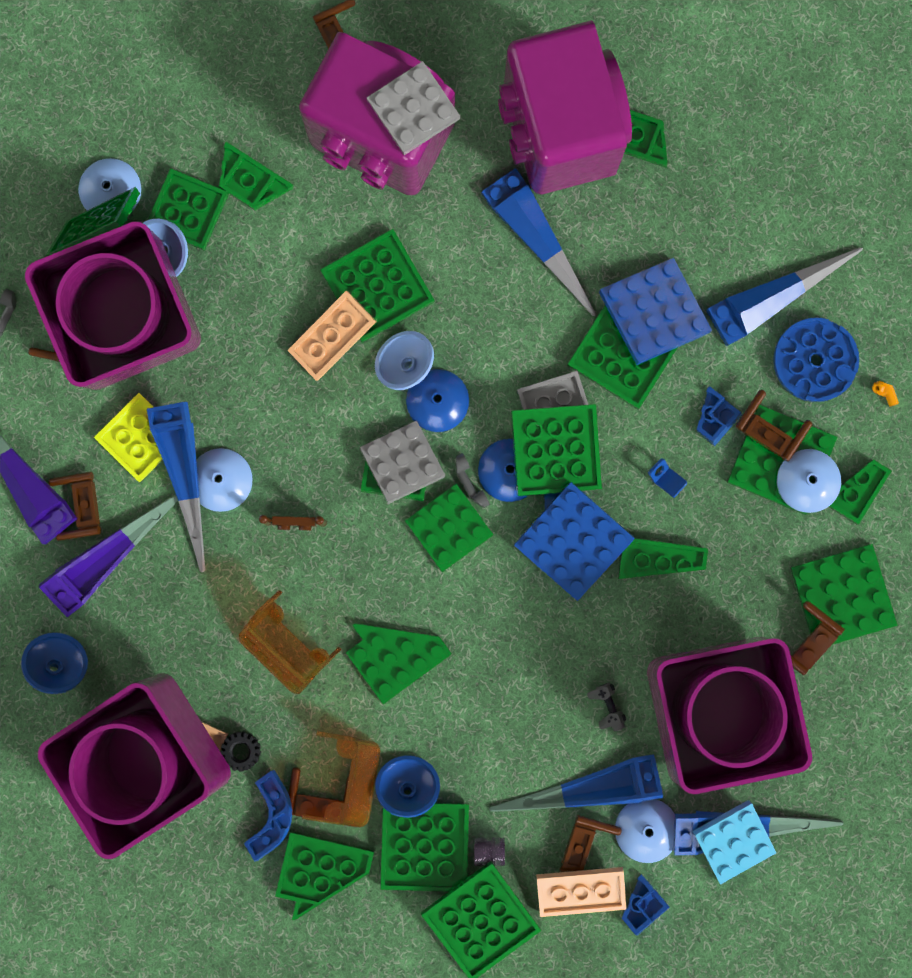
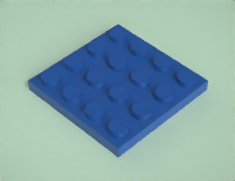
M674 258L606 286L599 291L636 365L705 336L712 331Z
M570 482L514 543V546L578 601L635 538L575 484Z

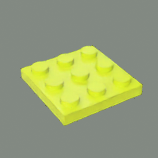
M140 393L94 437L138 482H141L163 460L149 426L147 409L154 406Z

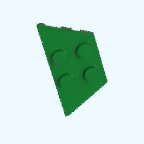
M630 110L632 139L627 144L624 154L667 168L664 122Z
M225 142L224 158L221 167L222 174L219 182L220 189L227 191L231 196L254 211L293 189V184L228 142Z

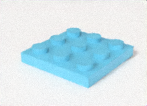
M750 800L692 831L720 884L776 854Z

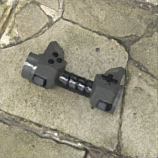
M610 682L596 687L595 690L588 692L587 696L589 699L604 700L609 715L599 721V728L611 727L613 731H618L626 727L624 724L626 716L622 711H617L612 699L615 687Z

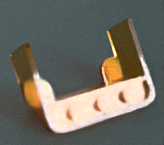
M279 590L256 611L240 632L239 640L289 691L294 694H300L325 669L341 649L338 647L330 655L321 648H314L310 651L281 623L284 619V613L282 608L275 603L282 594Z
M317 731L316 736L337 740L336 749L338 754L343 758L352 759L345 803H330L325 810L324 817L302 814V819L363 827L370 819L380 759V747L374 741Z

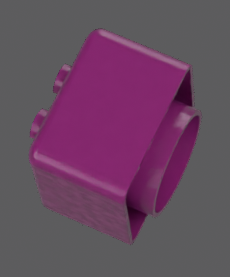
M590 20L512 41L507 49L504 84L499 85L501 98L498 99V106L503 124L513 122V126L510 127L512 139H509L511 155L515 165L524 162L532 190L537 194L543 195L615 176L627 144L632 139L631 114L624 81L616 58L610 49L602 50L594 22Z
M337 32L299 104L300 114L309 142L315 149L324 153L323 160L342 171H345L347 166H350L362 172L360 178L365 183L379 190H383L385 185L406 195H416L420 192L455 123L404 155L368 103L367 97L421 63V61L391 45L378 41L362 42L348 34ZM427 66L455 107V92Z
M141 222L128 223L31 263L26 269L25 280L66 378L75 386L99 390L196 350L200 345L201 334L163 243L151 229Z
M754 637L657 657L649 663L647 676L668 775L674 783L686 792L700 794L801 773L811 765L812 751L788 646L782 640Z
M165 673L156 674L127 686L44 741L38 749L40 764L95 852L104 859L118 857L201 803L226 785L231 776L228 763L172 676Z

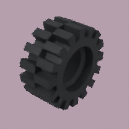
M244 731L236 732L224 740L225 742L221 746V754L233 771L238 770L241 772L248 770L258 762L261 755V746L258 743V739L253 737V734ZM244 743L248 746L249 755L246 759L240 760L234 756L233 748L236 744Z

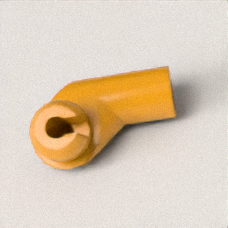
M877 381L873 384V392L886 397L889 407L899 404L892 385L882 381Z

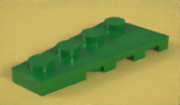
M635 538L621 553L618 579L706 570L708 548Z

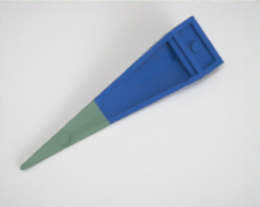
M653 754L631 758L562 785L492 806L489 811L641 803V801L663 798V792Z
M696 811V813L675 814L674 855H698L703 853L692 831L724 813ZM758 815L768 837L842 826L844 824L842 820Z

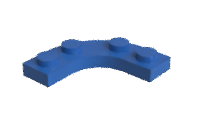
M275 770L270 771L255 782L267 803L269 817L263 829L244 843L254 862L259 861L281 844L289 831L292 821L291 800Z

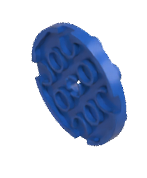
M808 318L795 323L782 334L774 351V369L781 385L793 396L808 402H824L841 395L850 387L859 368V352L853 337L844 327L825 318ZM816 354L821 357V364L819 366L811 362L812 355Z

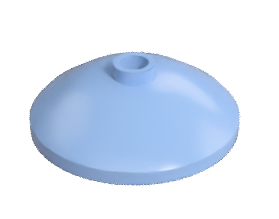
M112 158L102 159L91 164L82 174L78 188L79 197L84 208L89 210L136 186L140 195L136 200L137 203L132 208L133 211L141 197V182L135 170L126 162ZM110 183V187L105 189L104 184Z
M156 218L143 222L161 239L164 248H168L167 255L177 277L183 271L188 257L187 242L182 231L174 223L166 219Z
M403 331L393 335L381 346L377 353L375 372L378 379L386 387L394 390H405L417 385L427 376L434 360L432 344L423 334L416 331Z
M219 448L205 452L196 460L199 499L203 507L212 511H229L238 507L246 500L252 488L253 478L249 464L241 455L229 449ZM217 475L222 476V481L219 483L215 481Z
M814 449L799 450L793 454L789 462L785 460L782 462L777 473V488L784 502L791 508L805 513L818 512L830 506L837 498L841 488V475L836 463L827 454ZM810 476L815 477L816 481L814 484L810 483Z
M657 799L627 804L620 811L615 826L622 829L620 835H615L619 847L628 857L638 862L653 863L664 859L673 851L675 814L668 805ZM646 829H652V834L650 836H646Z

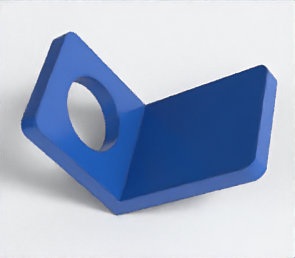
M663 458L648 472L652 481L673 498L687 485V481L670 469ZM662 466L659 473L655 474L657 469Z

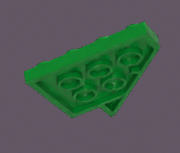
M356 623L352 626L360 635L362 641L346 652L382 704H385L452 654L439 636Z
M291 831L275 897L296 901L292 920H296L369 874L374 851Z

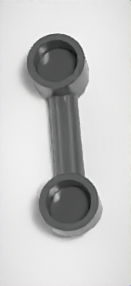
M6 289L0 298V304L6 306L0 318V338L16 308L15 293L9 289Z
M461 453L456 456V473L469 498L485 508L490 503L483 490L476 493L465 470L470 468L464 454Z

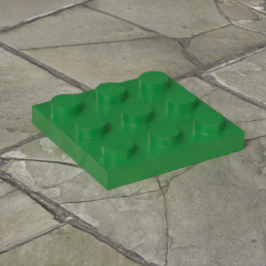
M170 168L148 220L160 218L171 221L182 231L187 244L204 251L229 193Z
M457 484L405 520L442 572L493 536V533Z

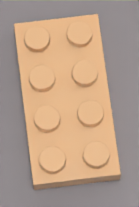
M345 291L288 349V352L318 381L377 321L348 291Z
M623 867L536 875L540 917L626 910Z

